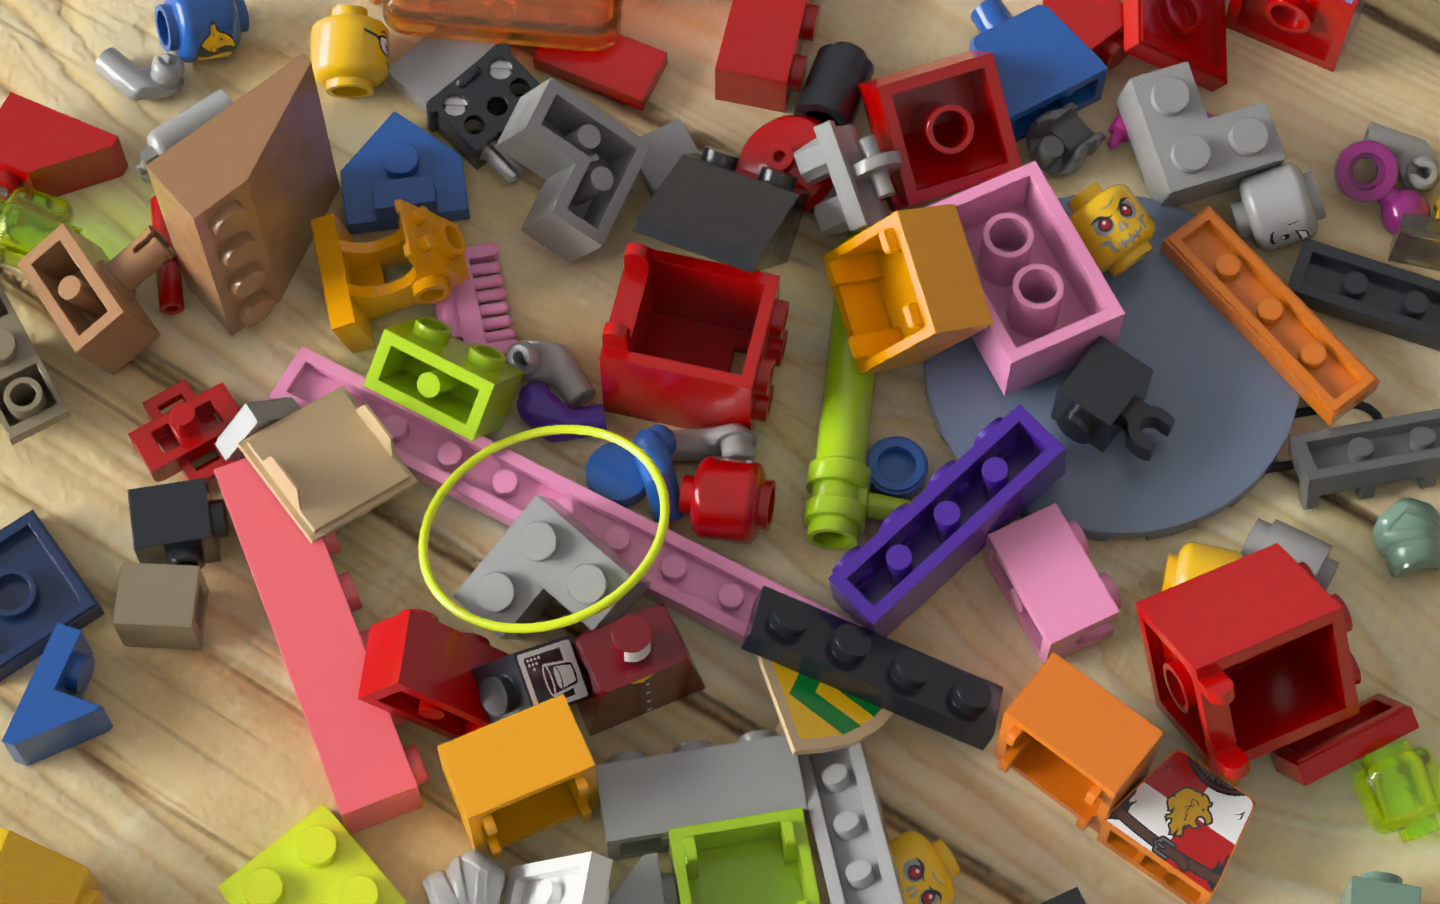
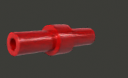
M154 196L150 199L152 226L169 242L170 246L167 249L169 247L174 249L157 198ZM175 256L155 271L159 310L166 315L179 314L185 309L181 268L177 256Z

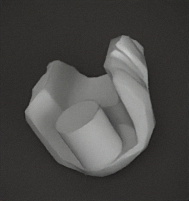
M471 849L462 856H457L445 870L440 869L429 874L426 878L422 879L430 904H500V897L505 889V872L479 850Z

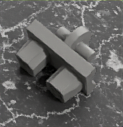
M828 120L813 127L817 138L794 152V158L800 175L806 183L816 184L831 177L837 196L815 205L814 214L821 233L824 236L831 237L861 233L886 218L880 199L895 194L889 174L903 167L904 162L900 152L888 151L881 153L875 135L859 139L854 125L835 126L834 121Z

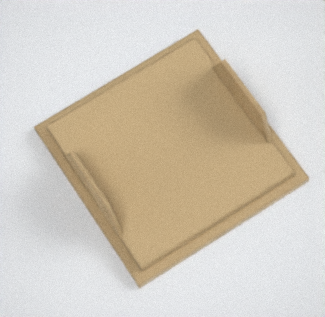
M344 385L237 444L238 448L311 544L415 486L418 482L394 451L393 437L368 404L359 406Z

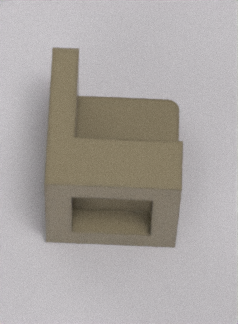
M129 562L121 565L113 625L123 645L128 647L202 650L209 588L200 566Z

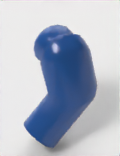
M654 424L648 429L640 430L634 437L633 443L643 449L661 471L669 493L670 523L684 515V513L679 512L680 491L671 458L677 447L676 438L668 427L662 424ZM633 455L646 489L653 519L659 522L660 499L657 486L646 466Z

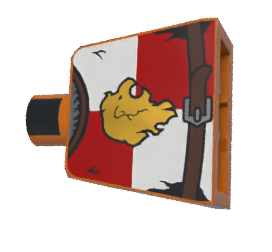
M1177 749L1109 812L1103 821L1097 841L1187 904H1209L1256 803L1252 797L1236 787L1241 779H1228L1222 773L1216 775L1205 761L1202 764L1186 752Z

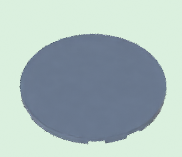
M1076 195L1058 198L1068 217L1073 212L1067 203ZM1136 196V198L1156 225L1155 232L1149 240L1154 249L1117 277L1113 278L1109 271L1102 273L1125 312L1117 346L1154 370L1146 398L1143 401L1151 406L1166 410L1175 420L1172 432L1168 437L1154 428H1144L1141 430V434L1146 439L1156 444L1154 455L1150 461L1139 459L1128 450L1123 429L1119 431L1104 452H1101L1089 443H1077L1060 430L1057 421L1051 418L1056 393L1077 365L1004 396L971 336L923 362L925 394L931 416L940 437L945 439L958 460L974 446L975 439L990 422L998 417L1004 419L1019 404L1066 448V473L1019 516L1024 518L1057 503L1067 521L1074 519L1082 528L1086 538L1096 541H1107L1108 538L1146 537L1147 540L1174 535L1195 528L1199 522L1219 513L1228 506L1230 508L1234 506L1259 483L1276 460L1292 426L1299 402V394L1160 250L1163 239L1195 217L1196 214L1172 204L1160 206L1158 200Z

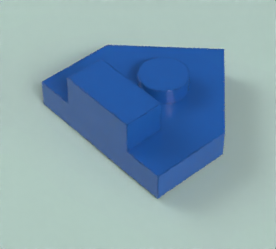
M395 111L340 171L346 226L351 235L398 229L400 216L396 213L394 201L398 199L417 207L425 206L435 215L449 221L470 219L462 155Z

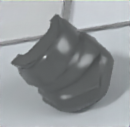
M1072 100L1059 109L1049 110L1040 115L1029 126L1026 133L1031 161H1036L1041 170L1054 176H1067L1078 171L1085 162L1086 157L1093 155L1100 147L1102 141L1106 140L1105 135L1101 131L1097 133L1091 131L1077 114V105Z

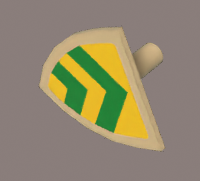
M756 655L780 719L774 731L777 732L778 736L786 735L793 755L824 753L852 747L874 735L895 714Z

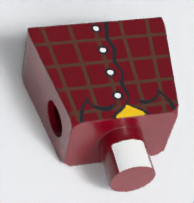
M655 604L631 615H625L616 621L586 632L575 639L574 648L592 697L576 703L590 736L705 689V685L684 639L664 604Z

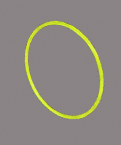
M551 425L525 430L505 437L483 448L460 465L447 478L432 499L422 522L418 543L419 561L425 582L436 599L452 614L470 624L491 631L523 634L560 629L581 622L620 600L634 588L653 565L661 551L669 526L670 501L666 482L657 465L643 449L623 436L608 430L584 425ZM558 434H579L613 442L628 450L646 466L657 486L660 499V520L657 534L648 554L637 570L627 581L601 601L579 612L554 620L526 624L504 623L485 619L466 611L453 602L437 583L431 570L428 556L429 534L433 519L452 487L475 465L492 454L532 438Z

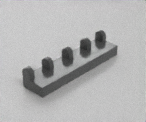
M1440 408L1290 435L1288 454L1299 477V499L1304 510L1318 508L1321 495L1354 489L1359 500L1373 498L1376 485L1415 478L1421 489L1434 487L1437 474H1440Z

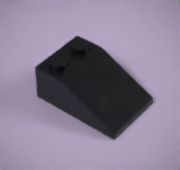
M704 146L702 155L690 153L681 156L636 218L632 231L747 272L756 273L787 263L810 192L796 188L795 184L798 177L790 173L762 166L758 175L738 168L739 156L717 148Z

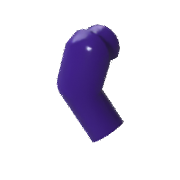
M537 381L527 383L518 394V413L521 419L532 429L551 425H584L607 430L602 404L570 409L551 392L546 384ZM558 434L542 437L551 443H558L593 436Z

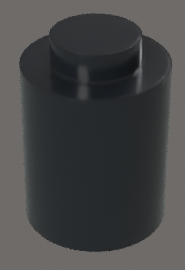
M844 41L820 47L793 114L809 116L822 123L831 120L834 121L835 126L853 125L863 102L858 84L871 80L874 74V66L867 58L865 51L853 43Z

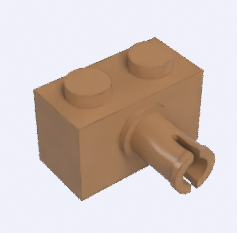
M62 223L16 263L75 353L113 375L160 336V333L135 298L137 296L135 288L168 260H172L176 256L174 249L171 247L167 249L170 246L169 242L153 226L149 225L140 236L113 259L109 260L100 246Z

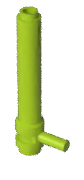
M859 233L847 234V237L841 241L840 245ZM835 295L816 458L808 466L806 489L811 494V498L806 499L804 503L802 524L807 529L806 537L812 545L828 550H847L857 545L859 535L863 534L866 529L867 518L884 521L897 507L904 503L910 504L913 500L870 492L872 473L866 462L876 372L859 374L856 361L851 354L848 336Z

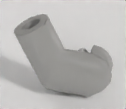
M1374 122L1369 123L1362 140L1381 143L1393 153L1398 165V177L1407 189L1423 194L1430 192L1437 186L1440 181V166L1425 140Z

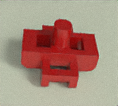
M186 379L142 402L150 422L128 433L131 443L144 461L154 481L161 482L182 472L186 480L205 478L206 482H209L216 478L214 469L236 462V460L225 461L215 443L240 409L223 382L195 396ZM176 403L175 405L172 406V408L170 409L169 412H167V413H165V414H163V415L161 414V412H160L161 410H163V409L169 407L170 405ZM214 413H217L218 417L221 420V423H218L217 419L213 415ZM211 451H214L217 457L197 468H194L191 463Z

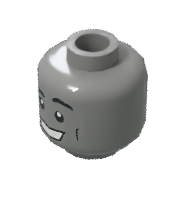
M1291 162L1242 178L1239 184L1241 200L1230 203L1241 239L1253 235L1257 246L1265 252H1272L1303 242L1304 238H1313L1318 231V220L1326 218L1323 202L1312 171L1302 173L1300 168Z

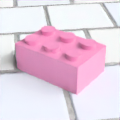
M1036 161L927 206L955 203L994 323L972 335L971 338L1004 396L1077 365L1100 336H1103L1117 346L1125 312Z

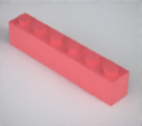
M247 458L214 469L223 498L346 830L351 835L422 808L423 803L417 785L429 781L416 744L403 748L395 728L406 723V720L358 699L370 628L361 632L358 631L351 612L363 607L350 572L337 576L330 556L341 552L335 532L311 544Z

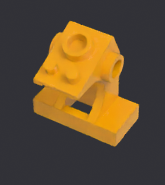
M401 199L394 201L396 213L400 216L398 221L400 229L380 240L355 242L353 236L334 213L310 220L331 330L352 353L376 346L371 318L416 304L430 305L440 303L450 297L453 288L469 279L464 255L466 243L458 224L435 215L425 206L417 207ZM406 261L413 265L412 270L404 277L390 283L387 282L385 268Z

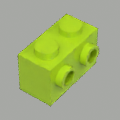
M418 316L412 320L385 328L363 386L471 441H475L503 427L524 374L523 371L506 363L507 357L504 353L484 344L474 343L469 345L451 336L453 330L450 326L431 317Z

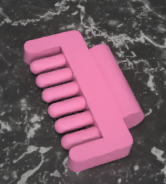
M495 243L468 246L464 255L469 279L453 288L449 298L434 304L436 319L452 328L451 336L469 345L474 343L488 345L506 355L511 345L517 342L515 340L516 332L510 328L491 332L484 331L510 327L513 324L512 317L510 315L484 319L482 317L509 312V303L502 301L484 305L479 304L504 300L507 297V291L504 288H496L476 292V290L502 286L504 277L496 274L473 278L498 273L501 270V264L497 261L498 246Z

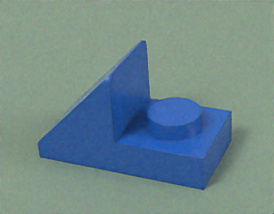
M57 622L6 730L2 742L14 761L25 766L32 765L105 734L113 728V724L102 706L74 697L75 693L82 694L85 691L95 666V659L92 657L93 652L81 630Z

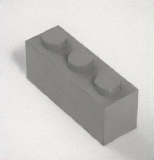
M774 730L752 731L740 736L738 742L712 746V743L707 740L688 741L675 746L672 753L646 756V753L643 751H625L610 756L607 759V763L596 765L608 858L613 861L639 857L650 853L669 852L668 829L798 807L803 808L805 824H807L808 808L798 755L792 754L786 735L778 736Z

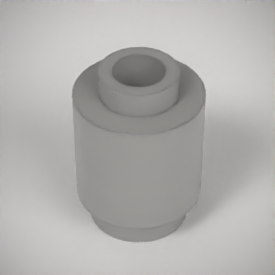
M1258 518L1240 553L1245 557L1278 543L1297 563L1305 562L1312 570L1317 582L1327 591L1339 565V562L1328 558L1333 545L1278 519H1275L1273 524Z

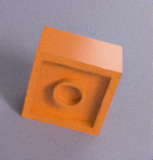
M1053 652L1005 710L994 756L1000 760L998 768L1003 772L1007 773L1012 768L1076 816L1078 820L1075 826L1083 832L1089 826L1099 834L1103 821L1109 812L1147 776L1164 732Z

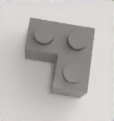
M1188 61L1130 78L1116 99L1150 199L1158 200L1160 206L1165 204L1180 206L1237 189L1242 178L1281 165L1286 160L1266 101L1208 118Z
M552 77L520 97L495 146L545 179L521 231L570 263L601 248L612 229L652 144Z
M536 495L453 597L472 614L485 619L504 623H535L554 599L574 614L601 601L627 581L636 569L555 499ZM643 577L620 600L581 622L589 629L594 630L618 620L626 614L651 582ZM493 631L501 639L521 640L525 635L523 633Z

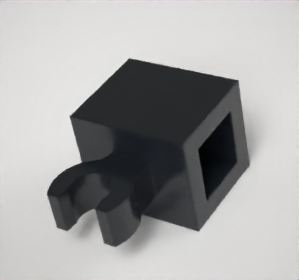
M1103 336L1097 339L1059 387L1051 418L1057 421L1058 427L1067 437L1080 444L1089 443L1101 452L1105 451L1119 431L1123 429L1128 450L1137 458L1145 461H1150L1153 457L1156 444L1146 439L1141 434V430L1144 428H1154L1168 437L1175 423L1172 415L1166 410L1151 406L1143 401L1146 398L1154 370Z

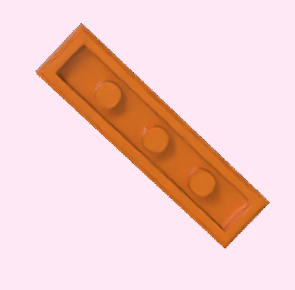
M1210 206L1163 239L1160 250L1329 426L1376 391L1380 380Z

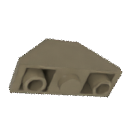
M0 284V424L11 444L14 445L71 415Z

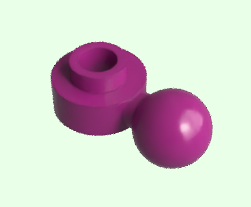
M1361 140L1349 144L1340 152L1334 165V178L1337 186L1346 196L1359 202L1377 201L1382 206L1381 220L1385 229L1396 237L1411 238L1423 232L1427 227L1431 216L1428 201L1417 191L1411 189L1400 190L1395 185L1398 177V165L1393 153L1386 146L1371 140ZM1362 159H1370L1376 166L1375 177L1369 182H1359L1354 177V166Z

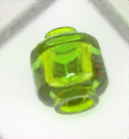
M28 187L16 189L9 197L0 195V263L19 269L16 263L62 223L82 235L83 229L73 226L74 211L71 203Z
M1407 738L1359 758L1362 769L1353 776L1352 787L1374 832L1387 835L1398 831L1402 842L1406 843L1440 829L1436 815L1440 814V767L1429 748L1424 746L1412 747Z

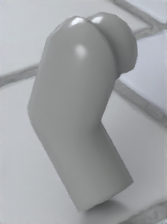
M111 47L104 50L95 62L94 68L97 73L128 98L135 101L171 97L184 84V64L177 56L169 53H164L162 58L160 56L155 57L151 66L138 67L117 49Z
M525 340L517 341L508 349L506 363L523 371L522 379L554 384L570 409L586 405L596 395V390L572 352L566 346L546 341Z
M736 423L701 429L671 430L675 435L677 445L675 452L671 455L672 462L700 461L708 456L753 461L755 458L754 448L757 441L754 433L745 425Z

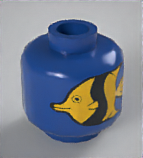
M164 0L163 4L157 5L155 9L156 28L163 49L166 52L173 51L184 63L234 54L240 44L241 33L249 30V15L244 0Z

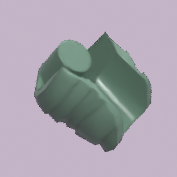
M1401 498L1397 500L1392 507L1378 518L1372 530L1375 548L1386 559L1390 575L1397 578L1416 570L1434 568L1436 571L1440 570L1439 512L1430 503L1417 499Z

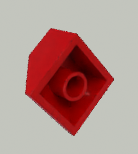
M969 50L858 84L871 135H875L881 153L899 151L902 156L903 167L891 173L890 176L906 206L915 205L979 185L1022 166L993 52Z

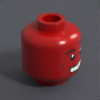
M708 456L698 466L695 476L684 475L679 495V512L690 514L691 528L702 539L749 544L756 538L760 530L768 531L770 529L775 507L776 482L775 480L767 479L764 468L758 462Z

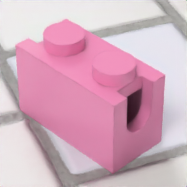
M1057 503L988 534L983 554L984 563L1042 664L1053 652L1061 658H1065L1113 635L1114 627L1110 621L1118 618L1119 608H1121V599L1115 584L1106 573L1098 575L1087 556L1090 549L1082 528L1074 519L1067 521Z

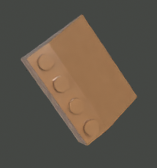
M304 54L298 56L146 165L186 286L231 336L245 326L251 327L262 322L272 312L274 305L282 299L313 240L310 220L326 215L340 189L312 63Z

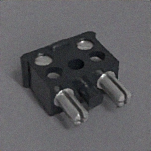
M499 43L427 101V129L430 132L438 131L476 170L488 162L510 185L517 183V179L520 180L523 177L525 169L516 160L495 146L520 97L540 85V83L511 55V46L508 43Z

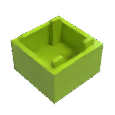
M802 807L668 829L669 855L672 872L674 873L678 904H821Z

